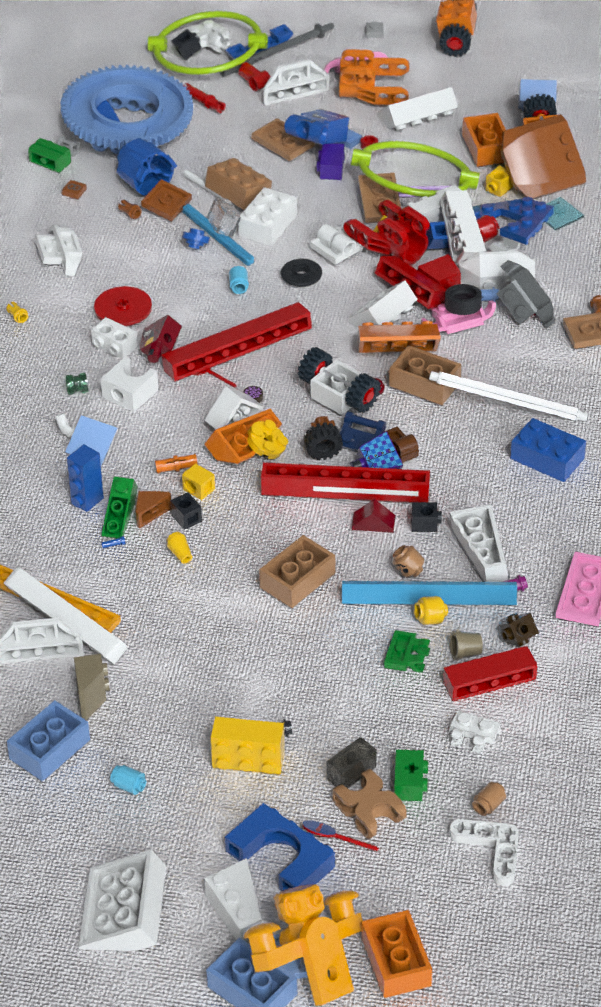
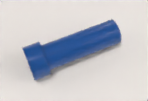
M124 536L118 539L101 542L102 548H107L120 544L125 545L126 542Z

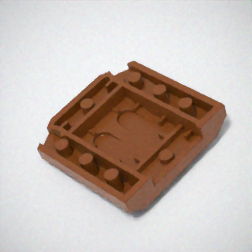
M562 114L502 132L501 156L512 186L525 197L536 199L586 183V172L568 122Z

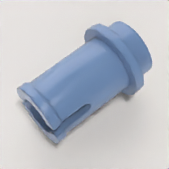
M495 287L493 289H481L482 301L493 300L495 302V300H499L496 294L499 289H495Z

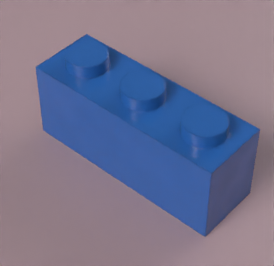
M83 444L67 457L71 503L75 507L88 512L104 499L100 453Z

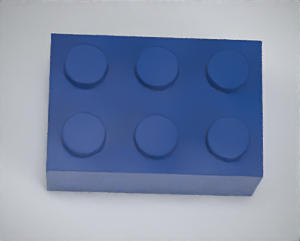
M532 418L511 441L510 459L565 482L585 459L586 440Z

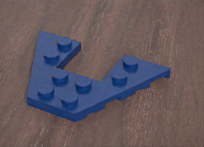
M531 197L472 206L476 220L483 215L493 216L494 218L502 215L516 220L517 222L508 223L507 226L500 228V236L525 245L529 244L528 240L534 237L535 233L539 232L542 228V223L547 222L549 217L554 214V206L548 205L543 201L533 200Z

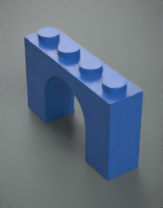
M262 803L225 836L226 852L238 861L246 858L248 860L262 847L273 843H282L294 848L299 855L278 875L280 891L303 885L317 884L335 868V852L330 846L324 845L311 833L305 832L294 821L286 819L275 808H270L265 803Z

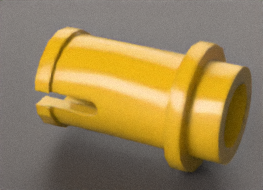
M11 302L14 307L8 304L6 311L13 316L17 323H24L28 319V312L20 308L16 302Z

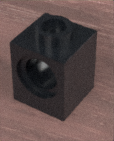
M188 29L171 40L177 52L185 60L202 48L199 43V36L195 32L191 33Z
M189 492L170 500L171 516L184 530L202 522V507Z
M412 502V532H437V524L442 523V511L437 510V502Z

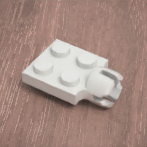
M206 20L202 24L190 26L188 29L191 33L195 32L199 36V43L202 48L207 46L217 53H222V50L225 51L230 46V41L227 40L230 37L229 30L212 20Z

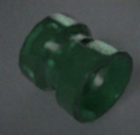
M85 372L79 373L77 376L72 374L65 375L68 395L75 394L78 391L82 393L88 392Z

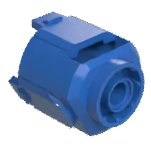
M141 138L134 139L125 144L117 158L118 176L144 196L161 179L169 183L172 179L174 168L177 167V164L169 155H166L153 143L146 142Z

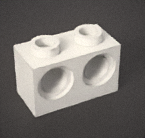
M106 317L91 329L92 345L122 359L138 347L137 331Z

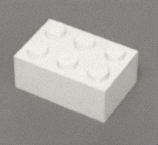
M264 187L239 216V236L272 246L297 216V197Z

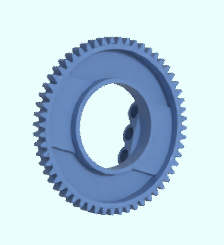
M112 65L111 69L106 66L105 70L98 68V72L92 70V74L86 72V76L81 75L80 79L76 78L75 82H71V85H68L65 93L62 94L61 115L66 127L70 128V131H73L74 135H77L80 139L92 144L96 151H105L107 148H110L113 153L119 154L125 144L137 138L151 142L155 146L163 145L175 139L181 132H184V129H187V125L192 120L193 99L187 87H183V83H179L178 79L174 80V76L169 77L168 73L163 74V71L156 72V69L150 70V67L143 69V66L136 68V65H133L130 68L129 65L125 67L119 65L116 68ZM108 99L110 105L115 109L125 107L131 111L145 110L153 115L137 122H117L102 116L96 108L100 103Z

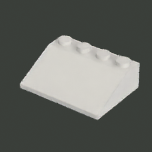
M152 850L90 868L78 945L81 950L137 951L157 945L166 865Z

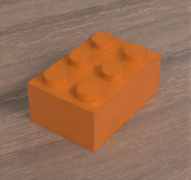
M498 113L463 118L462 136L477 167L504 163L500 149L503 142L502 132L506 129Z
M409 910L362 921L361 939L383 998L432 986V966Z

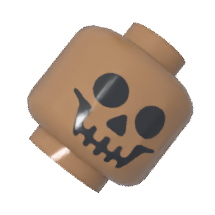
M403 545L393 553L392 564L402 576L416 577L423 571L424 558L413 546Z

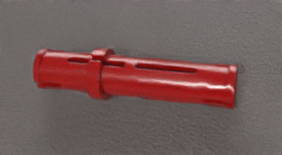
M186 83L187 90L190 91L189 94L193 99L203 103L208 109H214L218 113L225 111L226 104L217 100L212 94L208 95Z

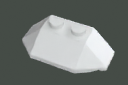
M310 59L276 67L263 89V104L266 106L330 90L329 74Z
M519 251L479 252L466 261L459 263L461 282L476 286L480 290L493 289L495 287V289L500 291L512 282L500 267L508 260L518 263L527 268L534 277L535 260L530 259Z
M59 618L12 622L0 637V664L84 656L82 637Z

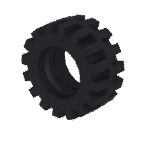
M324 422L323 425L318 423L316 427H310L311 430H307L306 435H304L306 450L313 459L321 460L323 458V460H327L328 457L331 459L334 454H339L338 450H342L343 441L339 429L333 426L332 423H329V425H327V422ZM322 440H328L324 443H319Z

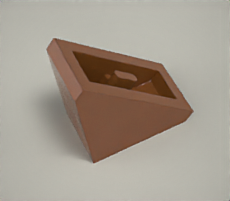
M164 491L138 492L136 522L139 529L171 510V493Z

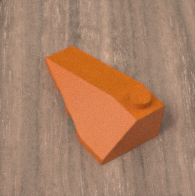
M270 408L216 429L206 441L205 446L216 460L238 464L251 459L256 454L247 442L249 437L247 432L255 422L272 420L277 428L282 423Z

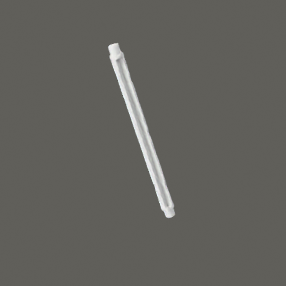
M431 371L429 380L436 381V383L510 402L541 412L555 414L575 421L586 422L588 413L582 412L580 409L473 380L463 379L443 372Z

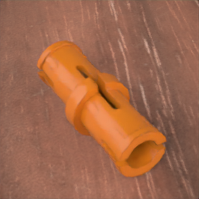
M196 453L181 457L174 455L173 458L155 460L157 474L172 470L179 472L180 469L190 468L194 464H198Z

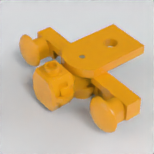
M316 884L293 887L275 894L274 904L279 919L289 926L282 930L279 938L280 945L276 946L273 932L281 929L278 924H258L249 928L244 933L243 937L249 938L255 972L270 971L303 957L315 1006L324 1005L354 991L342 939L361 931L362 915L361 913H355L352 899L357 898L359 894L352 890L339 891L329 895L324 900V904L323 895ZM324 905H329L332 920L327 917H319L320 913L325 909ZM328 969H329V971H330V978L328 977V974H327Z

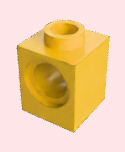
M500 165L486 175V191L498 197L503 196L513 188L507 169Z
M194 464L182 474L183 490L203 500L215 490V474L198 464Z

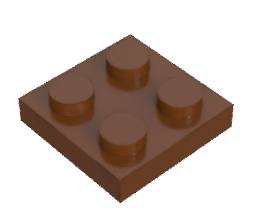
M161 179L141 201V207L173 221L183 210V206H186L192 200V194Z

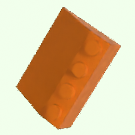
M423 321L421 324L402 322L401 325H393V322H383L382 325H374V323L367 322L362 323V326H358V353L403 352L408 345L424 351H437L440 342L438 324H433L432 321Z

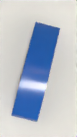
M285 24L271 29L270 36H268L267 49L288 41L293 36V31ZM241 43L225 49V51L232 59H236L250 48L249 45L244 47ZM258 49V50L255 52V54H257V53H259V52H261V51H264V50H266V49Z

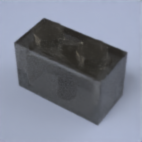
M359 737L327 761V780L336 787L339 785H344L346 788L351 787L361 779L362 772L367 769L374 770L376 768L377 749L362 737Z

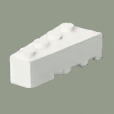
M467 190L445 191L440 199L451 258L458 268L460 262L466 261L479 252H486Z
M492 505L449 512L452 531L484 582L507 581V567Z

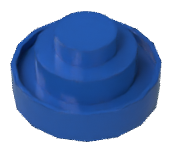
M190 228L189 232L183 231L182 238L186 239L185 243H189L188 247L199 249L200 246H204V243L209 244L210 237L204 236L205 231Z

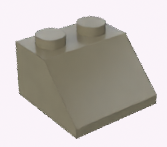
M101 654L74 657L81 717L85 720H88L106 701V691H110L108 677L104 678V676H108L107 662L102 663Z

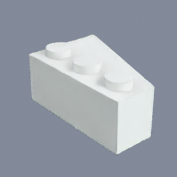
M452 185L437 191L436 195L429 198L424 196L421 198V201L416 203L411 201L407 203V206L424 215L429 223L444 222L440 199L445 191L462 190L456 185Z
M246 858L205 877L204 882L205 896L235 940L241 938L249 944V938L243 937L244 933L249 928L262 924V919Z

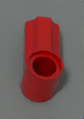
M248 62L243 63L239 69V75L249 82L253 91L264 88L271 77L266 70L260 72Z

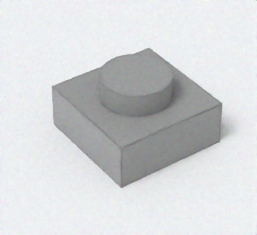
M383 22L366 23V37L384 38Z

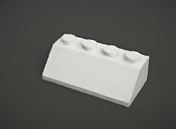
M450 87L389 105L378 112L377 115L389 130L396 128V131L406 128V125L410 123L412 126L421 124L424 119L428 121L438 118L437 115L443 114L444 117L454 113L453 110L458 108L453 89Z

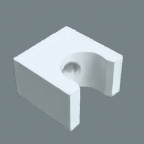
M124 357L101 378L102 397L135 412L158 391L157 371L150 369L142 376L132 377L131 359Z

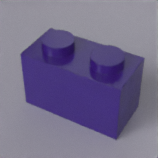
M323 144L322 150H319L317 172H320V179L342 180L345 144Z

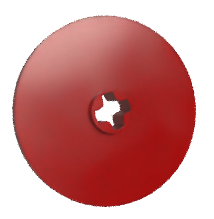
M130 286L108 289L101 293L94 303L95 314L101 321L106 317L124 326L134 325L143 321L152 310L150 296L143 290Z

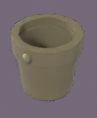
M459 629L451 632L449 641L450 652L454 660L458 661L462 658L482 654L483 642L480 633L461 632Z

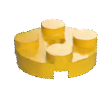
M272 420L255 422L247 432L249 435L247 442L251 449L260 456L263 454L269 456L268 459L278 458L288 444L287 437L276 427Z

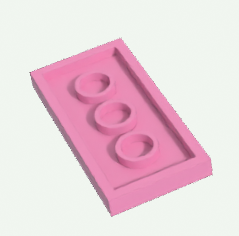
M580 552L574 553L557 607L556 618L599 627L601 621L600 556Z

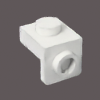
M503 237L502 241L492 242L489 250L493 252L518 251L520 242Z

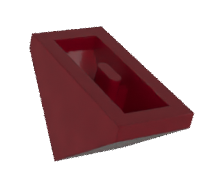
M374 499L354 512L352 530L394 533L396 515Z

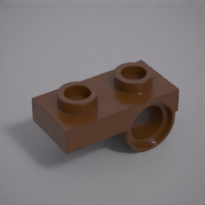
M398 426L385 431L388 433L402 463L419 456L418 442L414 435H405Z

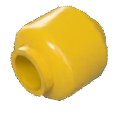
M439 596L421 597L414 605V616L423 625L441 624L448 614V606Z

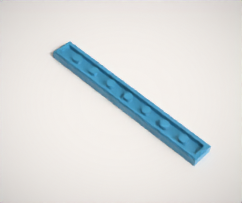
M342 581V604H415L421 597L439 596L447 605H517V582Z

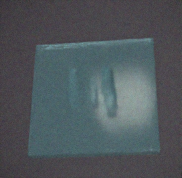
M562 197L546 203L554 206V214L545 223L555 231L584 218V214Z

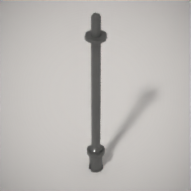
M317 23L314 26V30L254 54L245 62L251 64L315 36L323 38L325 32L334 28V24L328 23L322 26ZM243 63L219 73L222 77L234 72L238 73Z

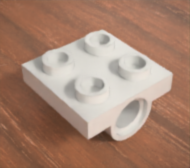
M324 224L319 229L317 238L310 241V248L335 265L363 249V246L349 237L344 229L339 226L334 228L330 224Z

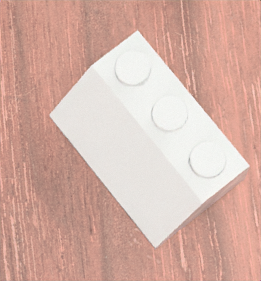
M404 280L383 290L347 320L357 327L367 322L374 323V325H382L383 322H395L401 317L400 313H406L412 309V304L418 299Z

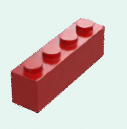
M396 256L380 257L374 274L393 286L405 280L418 299L417 302L428 309L437 308L438 305L445 303L446 288Z
M528 646L514 648L505 652L444 667L443 684L452 702L536 680L538 664Z

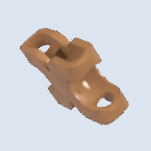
M367 769L361 773V786L363 789L353 791L344 785H339L332 789V799L345 816L356 817L355 827L365 838L371 839L377 835V821L375 818L381 816L388 817L395 823H399L406 819L407 812L404 803L392 791H382V779L373 770Z

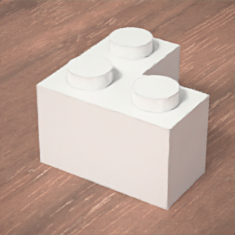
M225 386L217 401L209 410L205 421L213 428L218 429L260 413L264 406L250 395Z

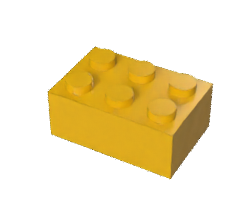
M215 716L211 733L212 768L281 774L285 755L284 723Z

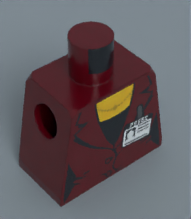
M169 315L143 329L140 350L147 355L148 361L152 363H157L159 358L162 357L161 354L173 349L182 325Z

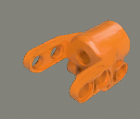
M345 50L342 52L340 59L339 96L355 97L374 105H392L409 100V92L402 87H375V75L402 76L409 71V61L405 58H375L374 53L370 50ZM346 56H351V57H353L354 59L351 60V61H348V60H345V57H346ZM385 64L389 67L386 69H382L379 66ZM398 65H405L406 68H404V69H399L397 66H398ZM383 93L388 95L386 98L379 97ZM398 94H404L405 97H404V98H398L397 95H398Z

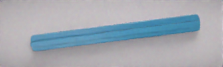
M187 204L183 206L182 209L185 215L243 263L250 266L255 262L254 256L192 205Z

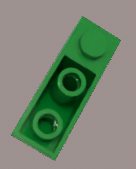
M113 477L101 534L102 537L118 539L124 536L135 506L138 486L134 479Z

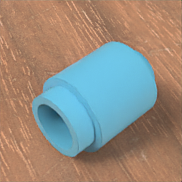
M235 266L229 270L230 288L236 294L245 293L249 287L248 272L242 266Z
M117 765L110 776V781L114 783L115 787L134 795L142 792L147 783L144 773L126 765Z

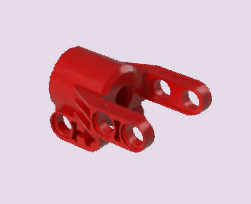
M388 199L379 203L378 206L382 217L383 215L386 216V218L378 222V232H374L357 219H350L344 223L345 233L366 249L396 256L409 265L418 262L428 246V237L426 236V231L430 228L428 219L412 207L406 206L401 208Z

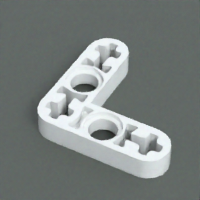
M457 819L451 823L450 838L454 842L496 847L493 880L495 883L501 886H508L514 882L519 831L516 826L507 823ZM458 829H462V833H458ZM486 830L490 832V835L482 837L478 832ZM506 834H510V843H505ZM508 851L512 856L510 858H503L500 856V853ZM502 866L507 867L506 876L502 875Z

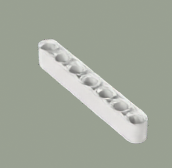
M17 566L3 583L48 618H59L82 637L84 644L98 654H101L103 658L113 665L117 663L128 649V646L20 567Z

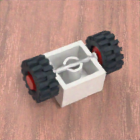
M312 347L311 350H308L307 355H303V361L300 360L299 362L301 366H298L299 371L297 374L301 380L311 385V398L340 415H343L351 407L365 413V411H369V407L372 408L374 406L373 402L378 400L376 397L380 395L378 391L381 390V383L377 379L366 373L362 374L338 360L333 362L331 354L318 347Z

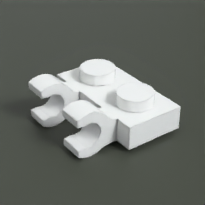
M457 710L450 724L451 737H453L451 745L460 747L464 737L472 738L475 744L472 752L482 754L486 743L493 745L500 731L501 723Z

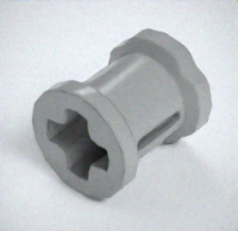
M61 136L56 143L70 149L72 157L77 155L80 149L78 141H70L65 136Z

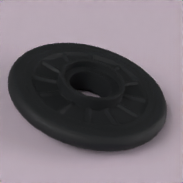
M294 259L282 267L281 277L286 283L293 286H310L321 279L322 268L313 260Z

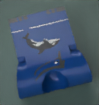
M318 109L301 113V115L293 114L289 116L285 121L284 129L288 135L321 145L325 143L346 142L349 117Z

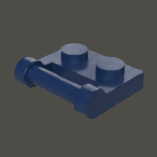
M347 411L340 432L343 441L342 448L358 452L360 446L385 432L386 421L367 419ZM355 423L376 429V432L372 434L353 429L351 426Z

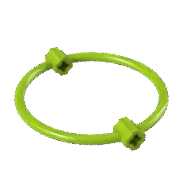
M207 11L192 14L171 23L158 36H148L147 46L150 52H154L157 61L167 69L183 74L203 75L236 67L253 56L258 49H267L268 36L266 33L261 32L260 27L255 21L245 15L230 11ZM230 18L246 23L254 31V33H249L248 35L250 49L230 62L217 66L203 68L183 67L167 61L161 54V51H167L168 41L166 36L170 32L196 20Z
M384 141L371 144L363 150H353L351 165L360 167L361 171L368 178L379 185L400 193L419 197H431L436 195V192L439 190L411 188L380 177L369 169L373 151L387 148H403L430 153L453 163L461 170L458 188L462 191L468 188L477 189L479 172L470 171L467 165L457 157L432 146L406 141Z

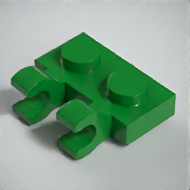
M395 630L384 660V668L406 671L407 667H410L413 671L422 673L425 668V664H423L424 659L429 656L431 650L428 648L430 640L425 638L417 639L416 633ZM416 651L418 654L412 655V652Z

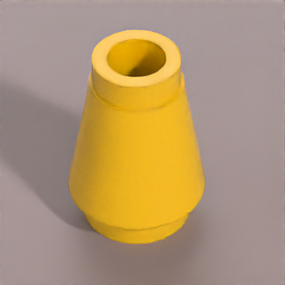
M181 532L170 534L166 539L169 550L182 564L190 562L193 556L191 555L186 536L181 534Z

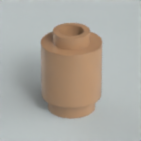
M489 782L474 797L472 802L474 810L482 816L491 814L506 799L504 787L499 783Z

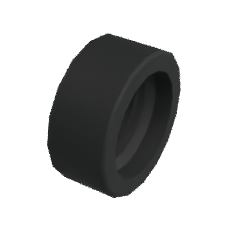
M458 284L449 287L445 291V308L447 311L457 315H470L481 309L482 292L478 287L469 284Z

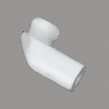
M65 413L56 415L60 431L71 439L76 426L73 428L69 426Z

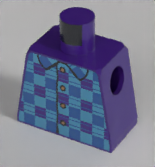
M387 432L360 446L357 452L358 459L350 462V467L402 469L403 463Z

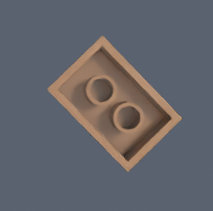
M230 158L207 168L205 187L243 210L250 205L264 187L271 189L272 181L239 162L236 158Z
M408 345L389 368V386L443 405L456 388L429 380L431 371L443 372L461 378L462 364Z
M302 535L259 569L260 588L293 608L335 574V554Z

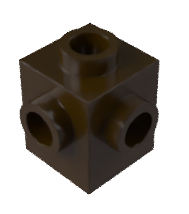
M531 613L509 615L505 618L506 622L499 625L501 636L507 642V645L516 644L517 647L530 642L529 638L539 634Z

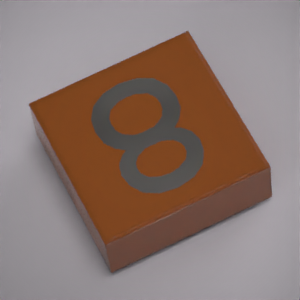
M70 180L62 189V195L79 199L87 190V185Z

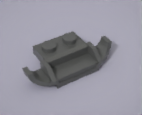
M510 260L502 264L500 267L512 282L496 294L519 325L534 313L539 316L546 328L554 324V309L551 299L530 271Z

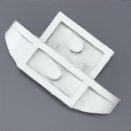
M51 225L49 232L54 233L53 236L36 235L35 242L43 264H61L62 267H65V276H75L77 267L80 264L82 250L74 230Z

